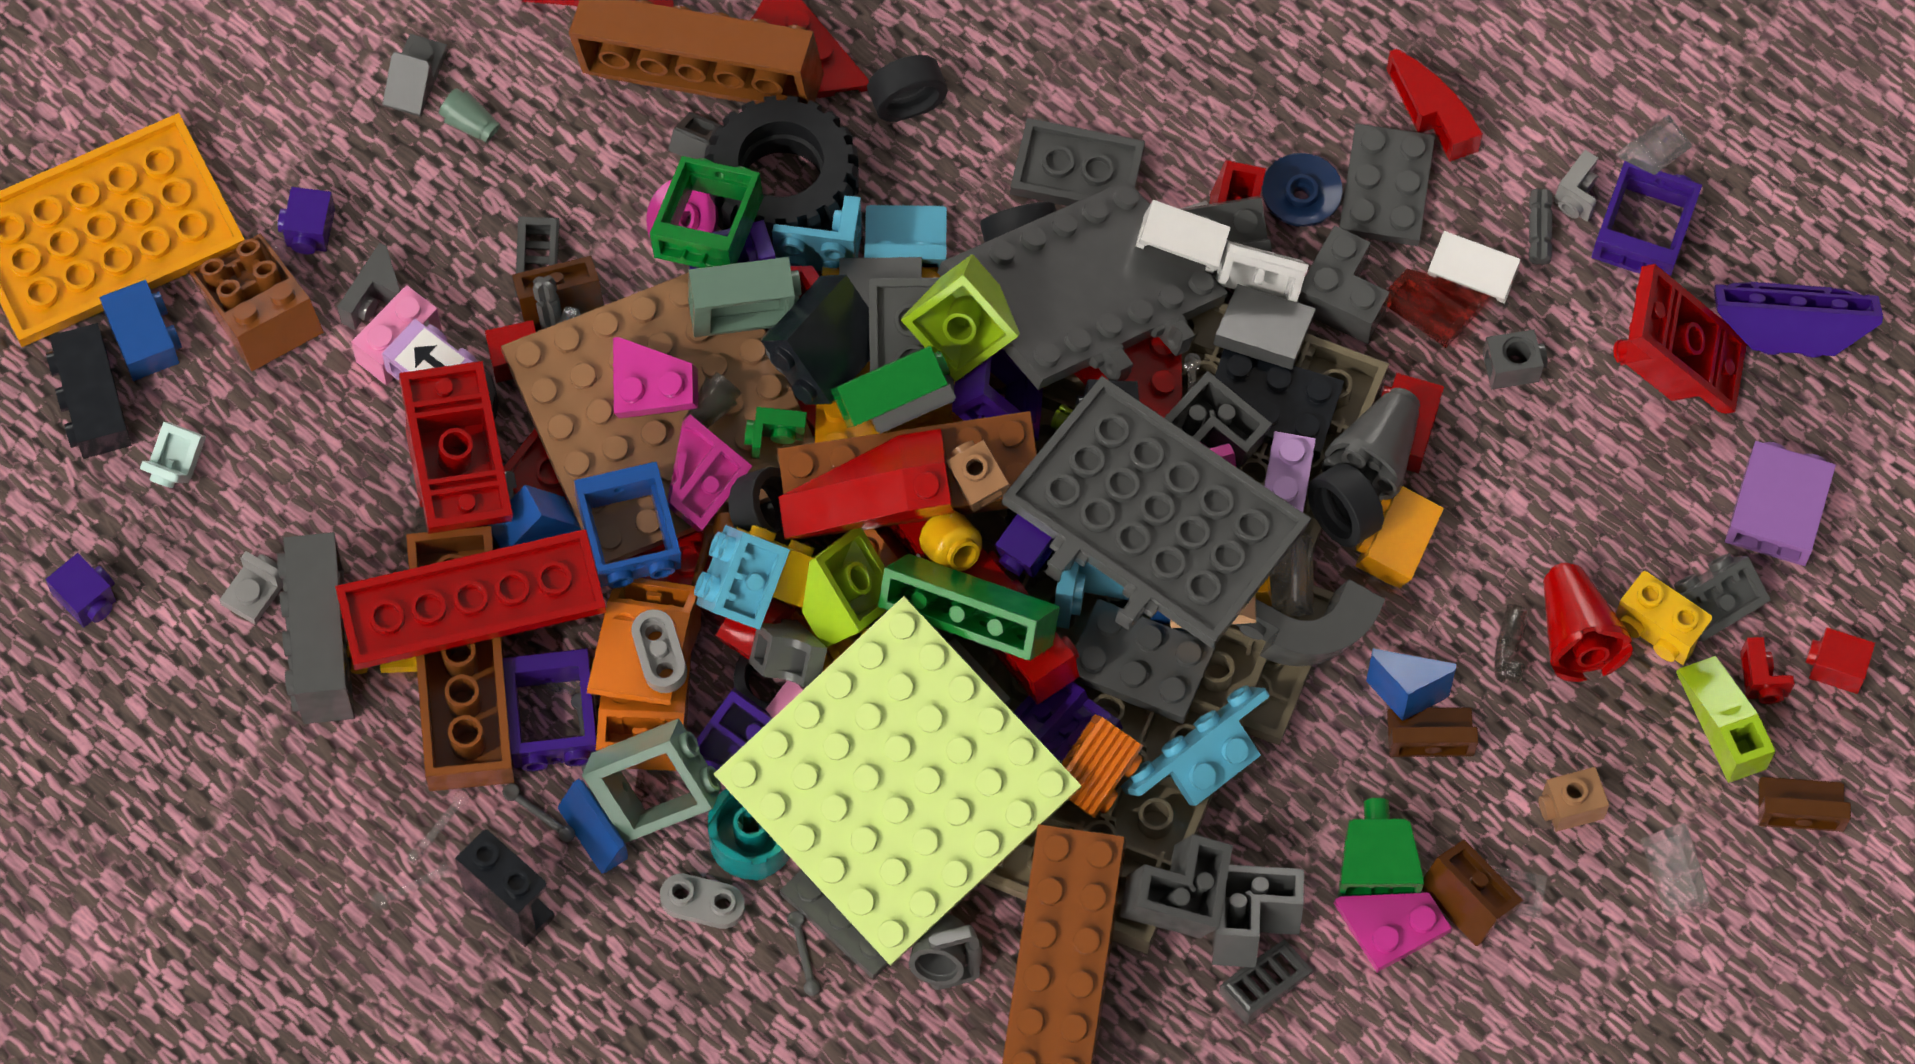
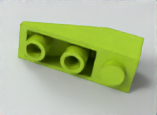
M1713 656L1677 669L1678 678L1727 782L1731 783L1767 770L1775 753L1774 746L1758 713L1719 659Z

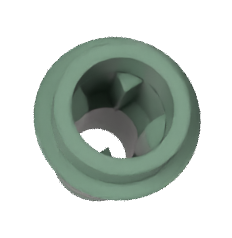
M455 88L444 100L438 112L439 115L445 118V124L479 140L481 139L485 143L490 141L501 125L468 90L462 92L460 89Z

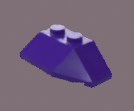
M1739 282L1729 285L1715 284L1714 287L1716 308L1719 315L1752 350L1761 351L1769 355L1783 352L1802 354L1811 358H1817L1822 355L1836 356L1881 325L1883 321L1880 299L1876 295L1867 294L1863 296L1854 291L1833 287L1763 282Z

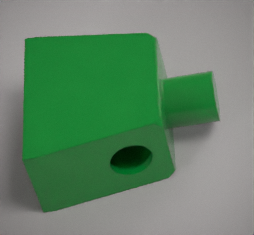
M1371 798L1365 800L1363 803L1364 819L1349 820L1338 897L1421 893L1424 879L1410 821L1407 819H1390L1389 800Z

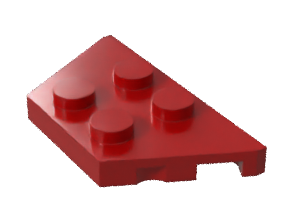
M762 0L751 19H761L769 24L785 27L798 25L813 31L824 71L817 98L835 96L837 92L851 90L864 92L868 90L869 79L803 0Z

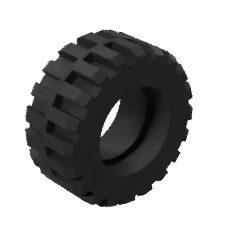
M776 95L764 97V102L755 104L754 100L741 105L742 112L739 114L731 111L724 117L723 127H716L710 136V145L706 147L705 159L731 167L749 168L755 161L764 156L774 153H792L809 160L820 172L818 179L808 189L796 195L774 197L763 194V200L754 222L764 220L772 247L774 224L832 231L834 211L842 210L844 195L857 197L859 193L857 147L853 145V136L849 129L845 126L840 127V118L832 111H827L824 114L822 112V105L812 100H809L807 104L800 103V97L787 95V100H776ZM710 194L712 201L718 208L717 225L721 230L731 228L742 201Z

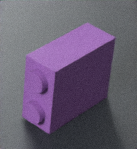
M1755 441L1749 455L1725 543L1806 566L1813 549L1836 464L1826 462L1824 458L1815 454L1802 455L1786 450L1785 447L1775 442L1762 443Z

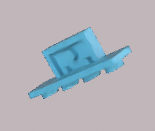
M1246 685L1232 692L1227 697L1228 704L1217 712L1213 710L1202 715L1195 721L1194 725L1196 728L1185 737L1178 736L1173 738L1162 747L1163 754L1152 762L1145 761L1141 763L1130 779L1121 785L1124 793L1141 796L1167 775H1170L1188 804L1198 805L1261 756L1239 720L1270 697L1266 688L1249 687Z

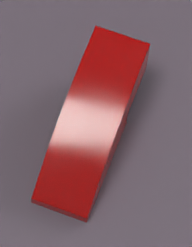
M1399 49L1391 50L1386 69L1417 132L1423 133L1433 129L1449 162L1479 152L1483 134L1471 113L1457 95L1437 75L1419 61Z

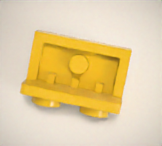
M1643 571L1621 598L1615 613L1631 637L1639 638L1641 636L1654 645V651L1662 659L1668 662L1676 660L1682 665L1693 654L1698 639L1712 621V615L1647 571Z

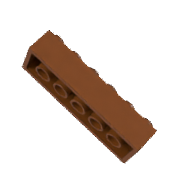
M579 0L569 30V36L582 73L616 81L744 103L754 100L755 104L763 103L764 97L776 95V100H787V95L800 97V103L807 104L809 100L816 101L824 75L813 31L798 25L785 27L769 24L761 19L744 20L732 18L721 12L708 14L692 11L684 6L667 7L655 5L647 0Z
M1027 411L777 448L783 494L898 435L934 429H942L946 460L952 458L951 451L959 445L973 440L975 444L984 440L1011 487L1037 455L1031 412ZM948 469L955 511L967 515L1008 509L1007 506L1002 504V496L973 513ZM931 517L882 524L870 527H863L862 529L866 530L872 528L927 521ZM850 530L794 538V540L845 533Z
M491 526L464 528L428 534V532L406 534L409 569L495 550ZM502 637L416 656L425 777L429 792L515 783L510 750Z
M1038 824L1002 1064L1095 1063L1127 844L1124 836Z

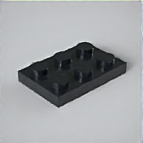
M1224 349L1215 377L1272 423L1264 443L1272 445L1274 431L1316 438L1313 457L1320 459L1343 389L1344 380L1293 366L1291 370Z

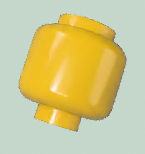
M955 510L952 514L931 517L923 526L919 537L922 551L932 562L960 572L969 569L975 564L983 546L982 536L977 528L963 514Z

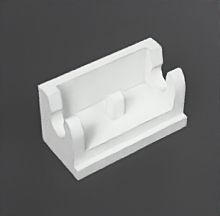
M1153 200L1144 214L1136 247L1144 249V246H1153L1206 265L1205 271L1213 274L1214 270L1216 271L1219 267L1231 227Z
M1444 231L1427 274L1434 278L1437 276L1495 297L1497 301L1505 304L1518 273L1521 259Z
M1227 240L1219 267L1214 271L1213 276L1224 287L1236 289L1237 284L1297 302L1309 265L1296 258Z

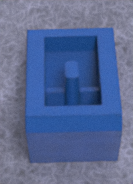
M524 485L510 500L513 514L512 521L487 525L491 526L493 540L498 549L581 530L565 497L528 485Z
M1373 648L1366 681L1397 716L1404 721L1450 696L1456 664Z

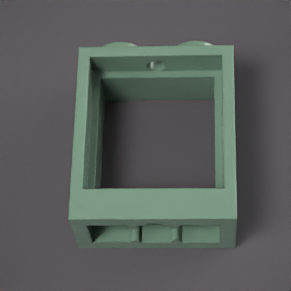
M789 257L690 269L688 277V304L694 338L773 328L799 300V295H801L798 270L791 271Z
M679 718L591 753L582 773L585 782L625 843L712 810L721 789L720 781L714 775L716 770L712 766H708L699 751V745L695 736L691 732L686 731ZM666 753L690 793L645 810L621 770Z

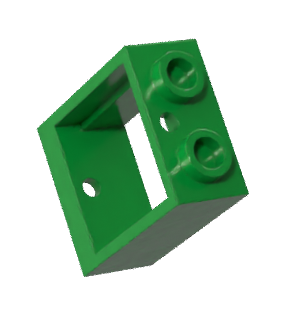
M682 156L650 231L654 258L698 268L737 264L763 200L760 173L746 167H731L713 163L705 158L695 159ZM692 191L742 201L728 237L678 226Z
M928 346L830 390L847 428H850L948 385L944 376L949 375L950 371L941 351L933 352L931 346Z

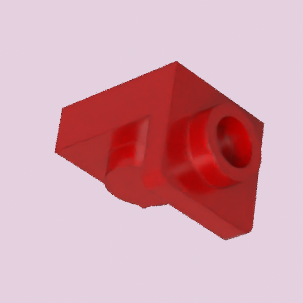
M1764 637L1747 638L1740 651L1746 698L1759 699V702L1762 704H1775L1783 701L1784 697L1789 696L1795 685L1794 676H1773V655L1771 652H1766Z

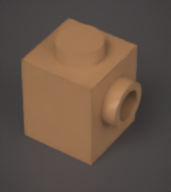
M970 440L959 445L951 451L952 458L946 460L949 471L973 513L1001 498L1010 488L1009 483L984 440L977 444Z
M1596 767L1547 779L1542 792L1543 796H1539L1538 799L1544 820H1552L1556 832L1602 820L1605 818L1609 808V803Z

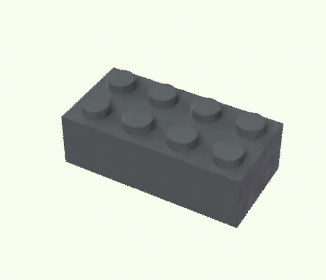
M335 532L283 537L284 553H277L279 577L283 579L284 592H280V607L282 617H285L287 631H282L284 655L285 657L288 656L289 670H285L287 695L291 697L292 711H300L303 724L355 719L351 662L346 650L348 640L335 588L337 585L345 584L344 566Z

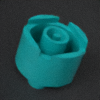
M727 788L717 796L713 809L709 810L708 813L709 845L717 864L727 873L748 880H763L779 871L789 860V855ZM754 828L759 829L758 832H751Z

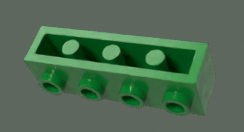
M907 554L884 568L878 604L880 608L889 610L904 596L931 626L1029 661L1053 646L1060 606L912 554Z

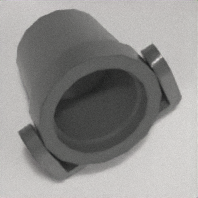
M946 914L912 947L908 963L910 970L917 978L931 984V987L935 990H942L974 981L980 975V965L983 962L982 941L978 939L974 927L970 925L965 926L957 917Z

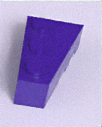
M734 688L696 739L699 751L708 766L718 770L773 718L765 709Z

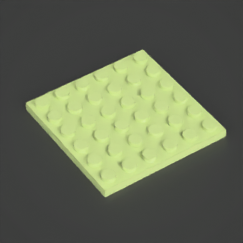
M904 596L714 773L715 777L891 966L1035 832L1038 824L1042 825L1082 787Z

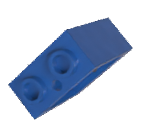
M657 461L574 480L575 497L583 528L587 531L601 587L609 585L610 588H621L631 584L634 579L647 576L654 579L664 578L673 574L675 570L681 569V551ZM651 495L665 551L605 564L591 508Z

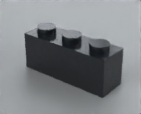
M98 323L50 335L53 351L47 352L46 357L52 377L60 375L62 387L55 388L61 412L69 410L72 422L64 424L70 447L78 446L83 459L132 446Z

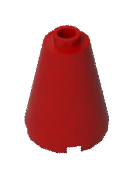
M1560 563L1553 566L1544 577L1543 586L1549 657L1554 673L1558 678L1568 682L1586 681L1587 678L1583 673L1602 669L1603 677L1613 673L1623 666L1632 655L1633 647L1631 645L1630 633L1581 566L1570 563Z

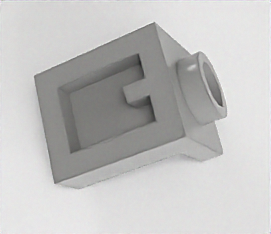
M1587 150L1582 152L1559 183L1554 202L1558 204L1560 210L1571 218L1580 217L1588 222L1592 217L1597 202L1588 193L1598 178V175L1594 173L1598 157Z
M245 551L240 558L243 568L219 601L225 608L256 625L283 588V580L279 577L277 563L262 554L256 557Z

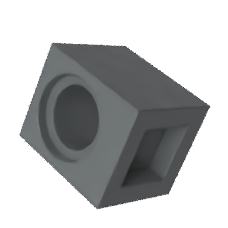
M1534 329L1486 337L1482 355L1491 390L1540 381L1543 368L1548 366V358L1545 345L1543 343L1538 344ZM1518 356L1525 361V363H1514L1510 361L1508 357Z

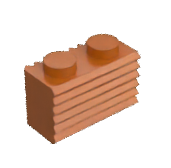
M1095 714L1061 763L1082 785L1068 801L1094 818L1099 811L1103 814L1106 813L1118 796V792L1114 789L1123 775L1129 778L1139 767L1143 759L1139 752L1143 745L1105 718Z

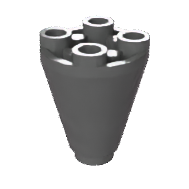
M1393 388L1389 393L1384 394L1329 445L1325 452V459L1321 464L1322 471L1325 472L1338 463L1349 464L1359 470L1369 480L1381 501L1382 499L1394 498L1400 492L1406 475L1419 418L1418 409L1420 402L1412 392L1403 388Z

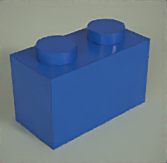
M146 280L99 297L133 381L179 364L175 350L182 348L180 339L174 325L165 326L162 316L167 315L168 312L159 291L152 294Z

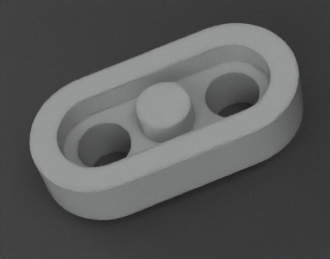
M652 609L644 611L634 620L631 632L645 680L654 691L660 693L676 691L684 684L687 678V666L671 617L661 610ZM652 632L662 633L661 637L657 640L648 639ZM664 669L673 670L672 675L667 678L659 676L660 672Z
M675 874L666 879L660 889L662 908L668 915L674 918L726 929L738 924L744 916V897L739 889L730 884L689 874ZM678 889H686L689 892V895L684 899H677L673 894ZM720 899H727L731 902V905L726 909H719L715 906V903Z

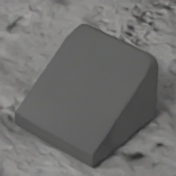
M689 112L673 129L668 151L695 159L704 158L706 147L710 145L711 134L716 127H723V125Z

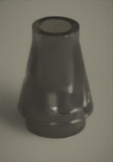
M715 372L710 379L705 378L698 392V409H690L682 421L687 416L692 415L708 429L738 405L736 400L741 395V391L725 377Z

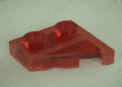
M1406 269L1387 289L1390 292L1387 307L1447 348L1478 315L1492 296L1456 287L1457 283L1441 277L1434 278L1424 272Z

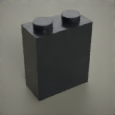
M847 275L820 276L761 340L770 354L771 362L783 372L792 385L794 395L804 402L805 405L832 404L835 399L830 389L854 379L870 361L869 307Z

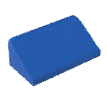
M577 779L573 782L557 809L568 825L575 830L576 837L601 874L627 860L626 843L584 781Z

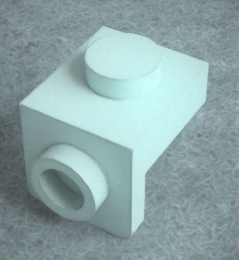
M163 422L150 461H142L140 469L151 473L150 481L165 487L173 488L175 483H188L193 475L206 436L170 422Z

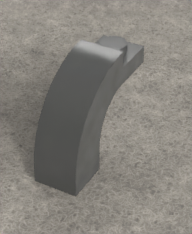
M1348 579L1334 591L1330 603L1320 619L1311 621L1297 620L1256 599V623L1235 625L1240 627L1239 629L1244 635L1252 639L1266 641L1260 654L1261 657L1289 666H1311L1337 657L1357 642L1374 624L1386 599Z

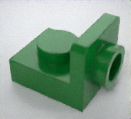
M756 407L755 420H747L744 440V445H752L751 458L760 459L762 436L770 437L771 441L779 444H792L795 440L804 441L807 412Z

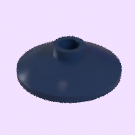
M1293 153L1276 160L1266 171L1262 185V197L1268 210L1282 222L1300 227L1317 225L1329 219L1338 209L1343 193L1342 181L1336 169L1325 159L1308 153ZM1303 191L1308 194V198L1298 199L1294 196V193Z

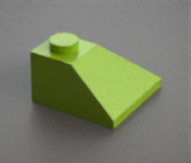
M973 254L941 276L901 319L903 324L924 347L931 346L933 352L941 351L948 365L949 375L955 382L1015 340L1020 334L1000 284Z
M862 528L851 529L809 561L802 613L813 633L826 647L859 633L887 611L878 607L885 566Z

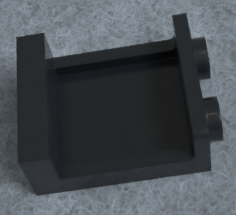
M483 830L455 857L463 892L524 947L555 918L554 912L538 899L547 889L546 881L489 830Z

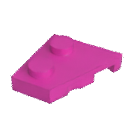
M620 337L613 338L614 414L621 419L698 409V368L692 363Z
M692 415L687 416L682 422L667 502L669 509L697 532H700L729 497L731 487L737 478L747 474L752 465Z
M1430 893L1340 896L1334 901L1335 907L1376 972L1449 934L1452 929Z

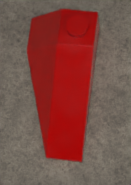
M942 429L898 435L779 496L785 540L954 513Z

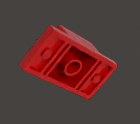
M1656 264L1642 266L1639 283L1636 288L1632 322L1629 326V338L1617 340L1613 346L1616 362L1620 363L1621 366L1627 365L1671 401L1699 396L1720 413L1736 412L1747 344L1729 324Z
M483 361L399 373L400 388L406 414L405 431L419 505L424 509L428 534L512 521L513 514Z

